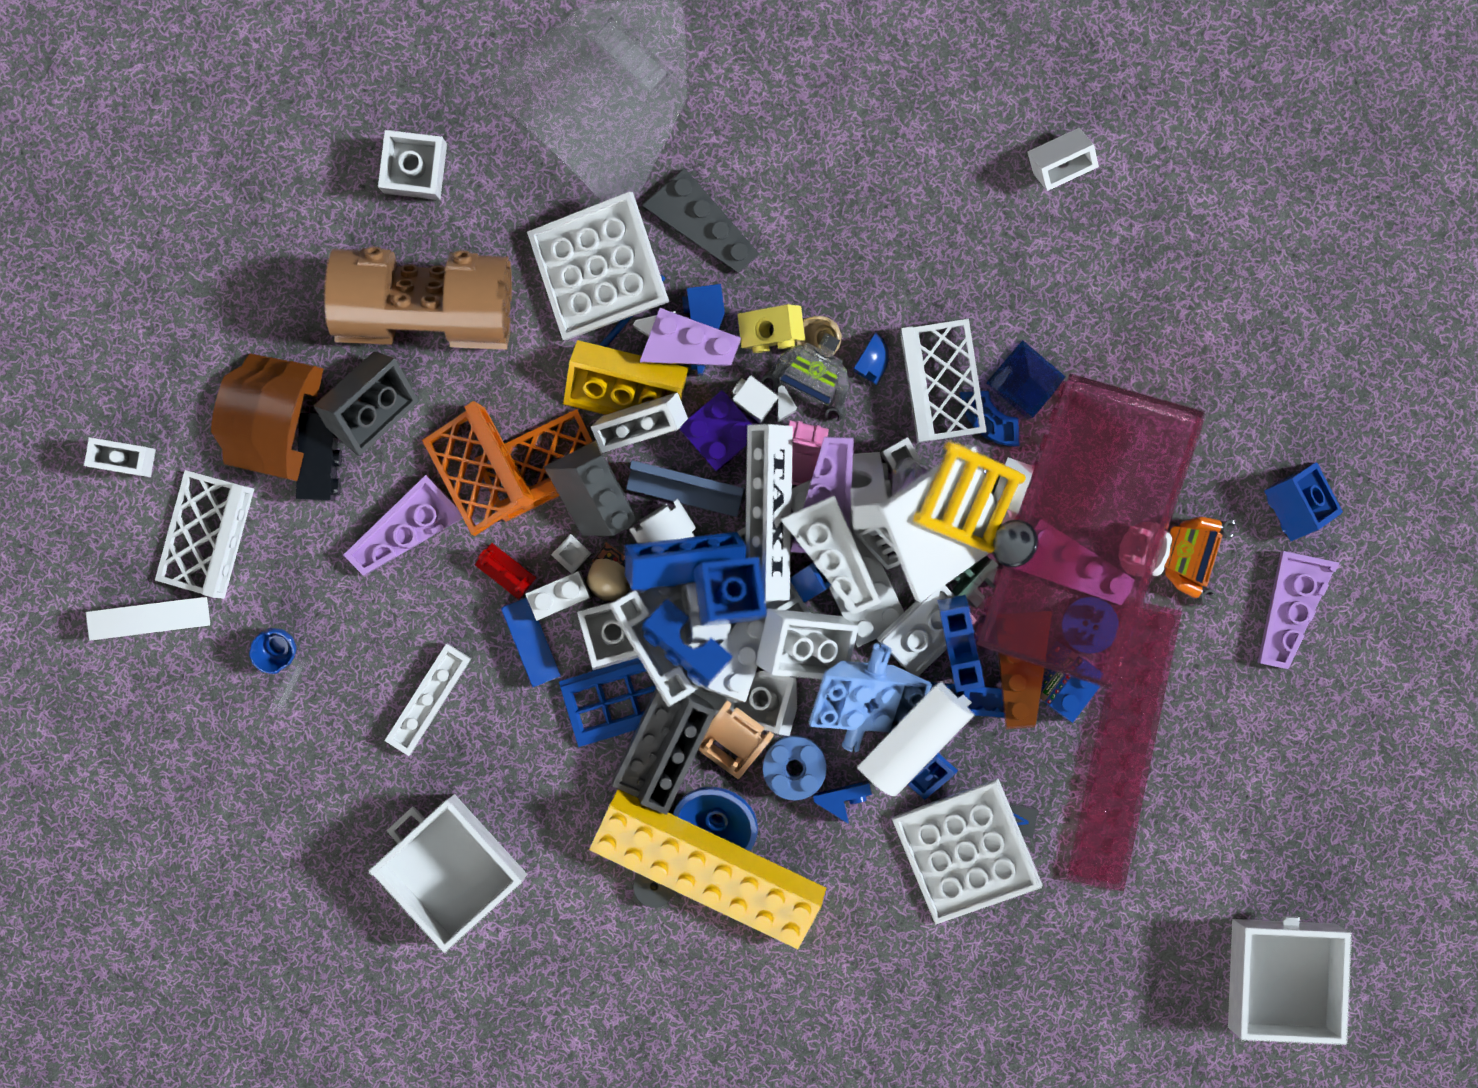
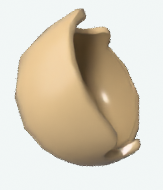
M813 316L803 320L805 340L796 342L798 350L801 353H806L808 356H817L814 349L825 357L833 356L840 348L842 339L837 323L825 316ZM826 335L837 339L833 350L822 345Z
M597 559L591 565L587 575V585L594 596L604 601H618L625 597L630 585L625 577L624 566L609 559Z

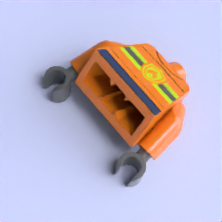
M1199 516L1182 521L1179 527L1172 526L1170 530L1172 537L1170 554L1164 568H1166V577L1179 591L1197 598L1201 604L1211 606L1212 604L1205 601V595L1210 592L1217 596V593L1207 588L1222 537L1230 538L1235 536V534L1227 533L1226 526H1234L1236 522L1233 520L1221 522L1217 519Z

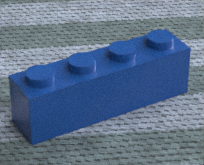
M738 532L625 545V577L632 590L641 591L654 587H675L679 584L695 583L693 569L696 566L705 562L745 559L746 545Z

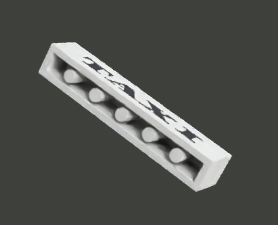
M748 425L746 558L759 557L765 601L790 599L791 532L781 521V518L791 514L793 426Z

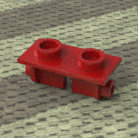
M493 543L481 552L478 557L479 559L474 564L518 600H520L536 579L533 574Z

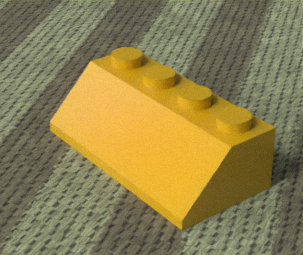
M577 340L569 361L563 404L607 415L678 392L680 400H682L689 367L666 363H640L642 357L640 355Z

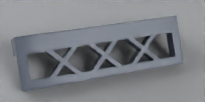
M631 461V471L626 490L670 501L678 498L682 504L737 517L744 488Z

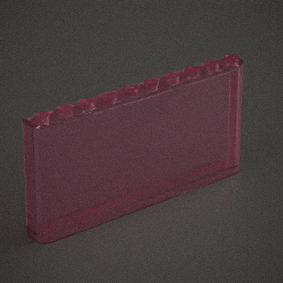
M1069 374L1068 380L1063 381L1059 389L1058 397L1061 398L1058 408L1054 407L1050 415L1049 424H1052L1049 435L1044 434L1040 450L1043 452L1040 461H1035L1032 470L1034 471L1031 476L1033 481L1031 487L1027 488L1022 504L1024 507L1021 515H1016L1014 519L1026 521L1035 529L1038 537L1036 553L1023 566L1011 568L1003 565L1002 569L997 570L993 585H996L993 596L987 598L984 612L987 615L984 623H979L975 639L978 640L976 645L1113 690L1203 427L1205 413L1201 410Z

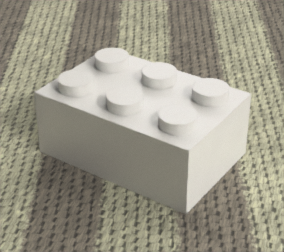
M768 609L755 664L771 675L823 679L824 673L840 661H851L859 626L842 616Z

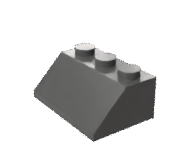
M374 351L314 405V408L325 426L351 451L361 456L414 407L419 400L396 359Z
M596 440L544 466L582 536H614L638 523L628 499Z

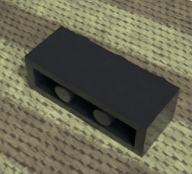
M300 413L298 452H302L304 455L298 481H296V499L335 501L336 495H340L341 480L336 478L337 467H341L342 451L338 450V438L325 426L318 413Z

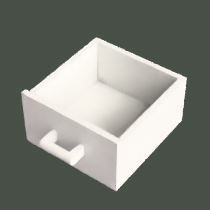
M455 794L426 819L412 806L387 829V832L398 845L368 871L377 878L444 953L511 893L527 876V873ZM412 815L421 824L406 838L402 839L396 829Z

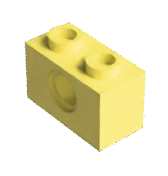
M787 304L737 314L741 348L752 349L753 353L769 352V347L778 345V349L795 347V342L805 340L801 306ZM773 324L774 331L773 334L770 335L769 329L770 326Z

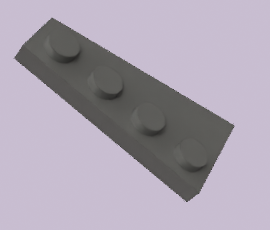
M685 168L642 205L644 209L657 216L664 223L680 232L687 239L703 248L738 274L760 255Z

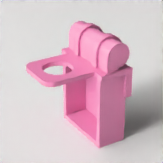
M789 420L788 426H793L792 485L798 486L812 479L823 439L828 437L829 429L823 428L820 425L805 424L803 421Z

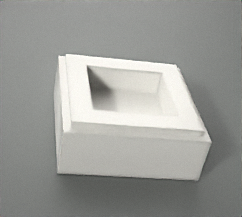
M570 534L551 555L573 574L592 553Z

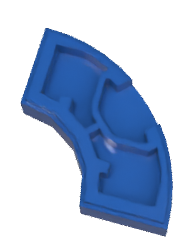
M973 391L959 392L960 399L966 403L974 395ZM980 391L986 432L980 434L994 443L1019 447L1018 418L1006 416L998 411L991 402L989 391ZM975 399L970 405L974 409H976ZM967 409L964 413L973 428L979 427L977 415Z

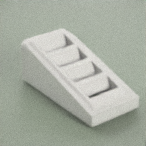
M887 527L854 529V534L887 570L901 565ZM895 551V554L890 556L887 555L888 553Z

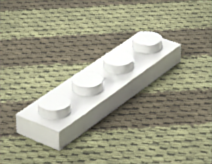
M447 643L385 741L410 756L472 658Z

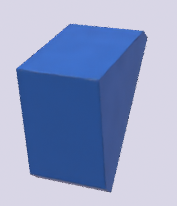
M937 753L907 785L926 800L952 778L958 770Z

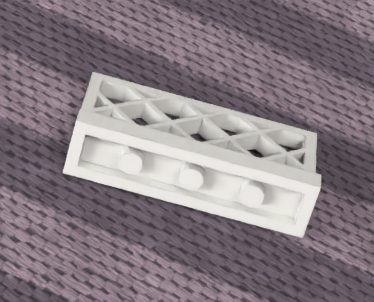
M969 319L901 328L900 336L917 443L985 433L986 426ZM963 326L965 339L958 347L945 336L951 328ZM946 329L943 335L936 331ZM931 332L940 339L932 350L929 351L920 344L919 333ZM941 341H944L956 350L947 363L933 354ZM965 343L967 347V353L961 349ZM922 351L927 354V357L924 359V361L922 358ZM958 352L969 360V368L964 375L950 366ZM930 357L944 366L935 380L927 375L924 370V365ZM946 369L960 378L952 391H949L937 382ZM969 372L971 373L972 381L966 378ZM926 379L932 382L928 390ZM962 381L973 387L974 395L968 403L954 394ZM934 385L948 394L939 408L929 401L928 393ZM951 397L965 406L956 420L942 411ZM974 399H975L976 409H974L973 407L970 406L971 403L974 401ZM930 407L936 410V413L933 415V417L931 415ZM969 409L977 415L979 427L967 429L958 421L966 410ZM939 413L953 423L947 432L934 434L933 421ZM955 425L962 429L958 431H952Z
M185 470L155 581L201 593L212 598L225 599L254 488ZM191 478L200 480L205 490L195 497L188 490ZM208 483H212L215 485L209 487ZM222 486L230 488L227 500L219 505L213 492ZM208 495L214 508L202 515L196 502ZM191 506L197 519L185 525L181 518L182 511ZM217 513L221 520L220 527L211 532L205 519ZM200 523L207 536L194 542L189 529ZM183 533L190 546L178 553L174 546L175 537ZM210 541L213 547L212 556L204 560L198 547ZM193 551L199 563L187 570L181 557ZM176 561L182 574L174 579L165 578L167 566ZM202 568L206 575L203 587L196 586L190 574Z

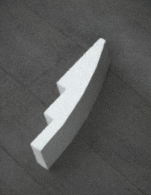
M207 597L86 612L89 641L210 625Z

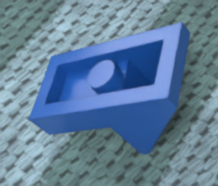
M865 781L814 793L813 800L816 804L849 824L844 801L849 800L850 804L867 801L866 796L872 795L869 782Z

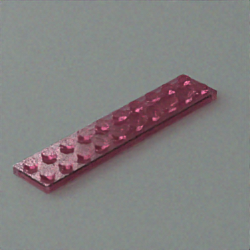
M1128 599L1123 603L1118 635L1115 641L1067 873L1068 880L1124 891L1182 614L1180 610Z

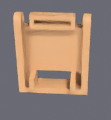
M727 700L714 716L698 751L739 780L767 746L774 734L769 731L764 735L762 731L765 727L736 707L732 712L730 710L732 703ZM714 740L719 742L721 745H723L725 748L730 750L738 757L736 759H733L727 753H725L716 745H714Z

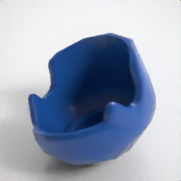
M268 628L259 633L251 643L249 657L253 666L259 671L277 674L292 663L297 646L293 637L285 630Z

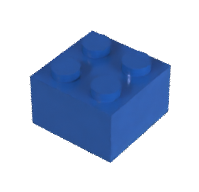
M759 557L705 562L693 569L701 627L757 621L767 616Z

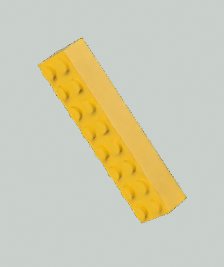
M619 789L589 848L590 851L796 949L800 947L819 912L826 892V887L670 813L666 815L641 805L637 797Z

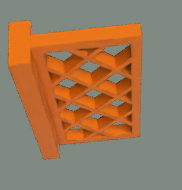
M472 401L464 407L465 412L422 441L471 535L476 536L520 506H529L535 502V499L486 408ZM468 420L471 426L469 437L457 436L459 426ZM442 437L449 438L445 454L438 453L433 445L434 442ZM456 440L467 442L463 458L451 456ZM473 444L482 446L484 450L481 462L469 460ZM450 459L461 462L457 477L449 476L447 472ZM468 464L479 466L475 482L464 479ZM486 468L494 469L496 472L493 486L482 483ZM462 483L474 485L470 501L462 500L459 495ZM480 487L492 489L488 505L476 503ZM498 491L507 493L511 500V503L502 509L494 507ZM475 507L487 509L484 520L475 525L472 519Z
M577 409L505 443L510 455L513 448L518 445L529 448L524 463L514 460L516 465L522 467L520 471L522 477H524L526 469L541 473L537 484L528 486L535 502L527 507L520 506L502 518L505 522L560 496L550 477L544 480L545 475H548L544 466L550 464L552 456L557 458L564 457V455L554 452L559 437L573 442L570 453L576 451L578 444L585 446L593 442ZM575 418L579 425L576 437L573 438L561 434L564 423ZM558 427L556 432L551 430ZM548 433L555 436L550 450L535 446L539 435ZM582 434H583V436H584L586 442L580 440V437H581ZM534 450L548 454L543 469L528 465ZM482 455L474 458L475 461L481 462ZM485 469L483 479L486 484L493 486L491 478L495 479L496 475L487 472ZM497 495L495 502L497 508L502 509L511 503L509 497L500 500Z

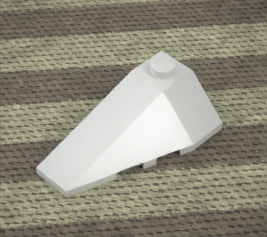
M767 671L755 672L746 702L744 703L701 687L693 692L708 701L715 708V715L728 700L732 703L730 707L732 712L737 707L765 727L764 730L790 736L797 711L796 678L771 675Z

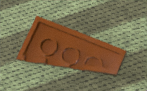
M1053 611L995 615L1006 729L1035 728Z

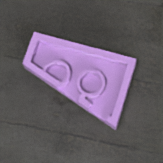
M659 308L640 363L731 366L741 338Z

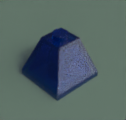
M1022 340L986 384L1025 418L1030 420L1050 399L1066 376Z

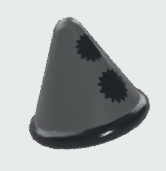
M1018 519L1003 523L995 534L993 554L996 560L1006 567L1023 566L1033 558L1038 547V537L1035 529L1026 521Z

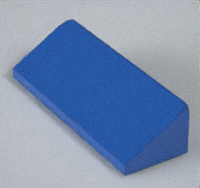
M527 598L501 607L532 687L560 677L561 674L539 620L536 621Z

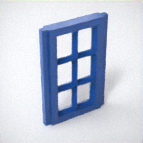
M640 658L559 681L578 747L637 729L645 711H640L636 697L654 692L656 689L654 685L634 691L630 676L647 671ZM624 678L628 694L606 700L602 685ZM596 687L600 702L578 708L573 693ZM631 699L635 714L612 720L608 705ZM602 707L606 723L584 729L580 714Z

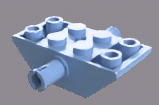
M878 643L874 644L869 663L840 661L824 673L809 725L810 727L847 729L844 741L842 742V747L847 751L852 752L854 746L855 752L860 750L865 731L891 732L930 692L932 686L930 682L897 666L887 665L892 649L885 644H881L880 649H878Z

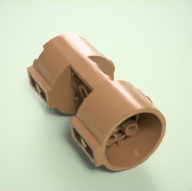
M379 247L362 248L361 250L333 249L331 251L326 271L325 312L328 331L331 336H334L335 342L392 345L396 329L445 331L450 347L507 350L511 320L509 317L510 301L512 298V271L509 256L479 255L478 253H469L468 251L449 252L446 267L438 265L426 268L417 267L413 264L397 266L394 252Z

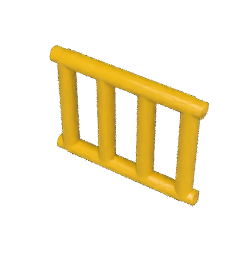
M947 441L944 445V450L947 452L920 513L914 514L913 521L969 546L992 553L994 551L993 541L995 534L1000 528L1018 484H1022L1026 477L1015 469L957 443ZM959 457L966 460L967 463L940 521L931 516L956 458ZM979 466L988 471L961 530L952 526ZM999 475L1008 480L985 533L981 538L973 535V532Z

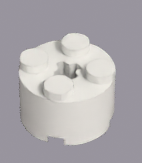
M678 498L672 500L675 506L669 508L665 504L639 520L641 527L638 529L635 526L629 528L638 544L695 537L692 531L696 527Z

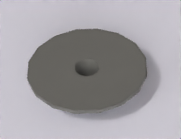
M640 874L635 876L633 882L634 894L637 900L650 908L666 905L673 898L675 892Z

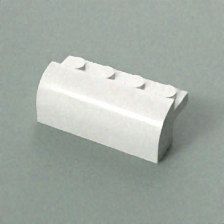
M942 682L938 683L857 768L880 790L888 795L897 796L975 715L968 708L972 702L964 695L957 698Z

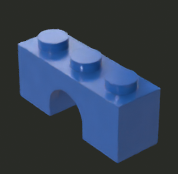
M966 595L937 600L956 692L984 687L985 684Z
M666 599L643 624L641 629L644 632L643 637L652 646L656 647L658 645L666 652V658L675 666L681 665L688 671L687 676L692 682L698 686L702 684L707 688L730 663L733 656L712 637L699 648L686 646L680 638V630L686 625L689 617L669 599Z

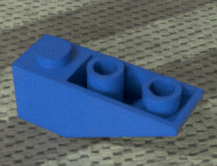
M721 284L687 288L688 296L682 297L684 314L690 313L692 320L720 330L725 317ZM691 364V368L698 371V376H703L706 365Z

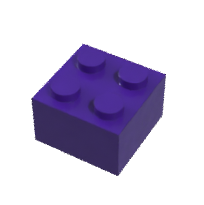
M721 390L687 419L679 430L717 473L747 447L748 425L752 424L726 393Z

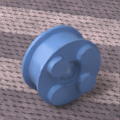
M790 735L777 740L768 749L764 758L763 774L767 785L776 795L787 800H802L812 796L822 786L826 776V761L822 750L814 741L804 736ZM791 760L800 761L803 765L802 772L798 775L790 774L786 769L787 763Z

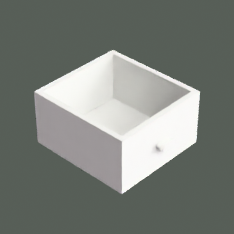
M1282 916L1283 921L1232 919L1228 1028L1241 1040L1347 1045L1351 932L1335 923L1299 922L1300 917Z

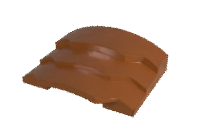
M249 353L242 366L226 374L222 379L217 394L211 423V433L222 448L223 463L298 481L304 453L291 450L304 394L318 396L324 369L313 365Z

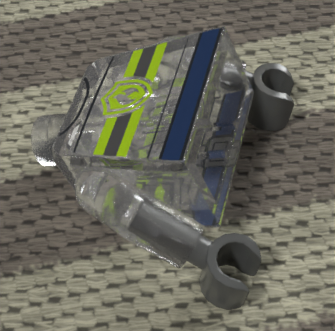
M824 333L818 347L806 343L804 346L795 345L779 355L771 369L762 377L761 382L764 383L767 378H771L774 381V386L771 390H774L782 383L826 405L825 417L828 418L830 411H836L839 414L837 421H840L844 411L843 406L849 392L848 372L842 366L843 360L833 356L840 340Z

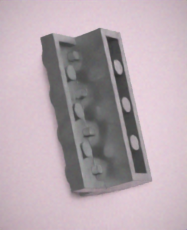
M656 687L611 781L612 787L638 797L641 805L667 815L714 718L715 708L708 701L694 693L668 707Z

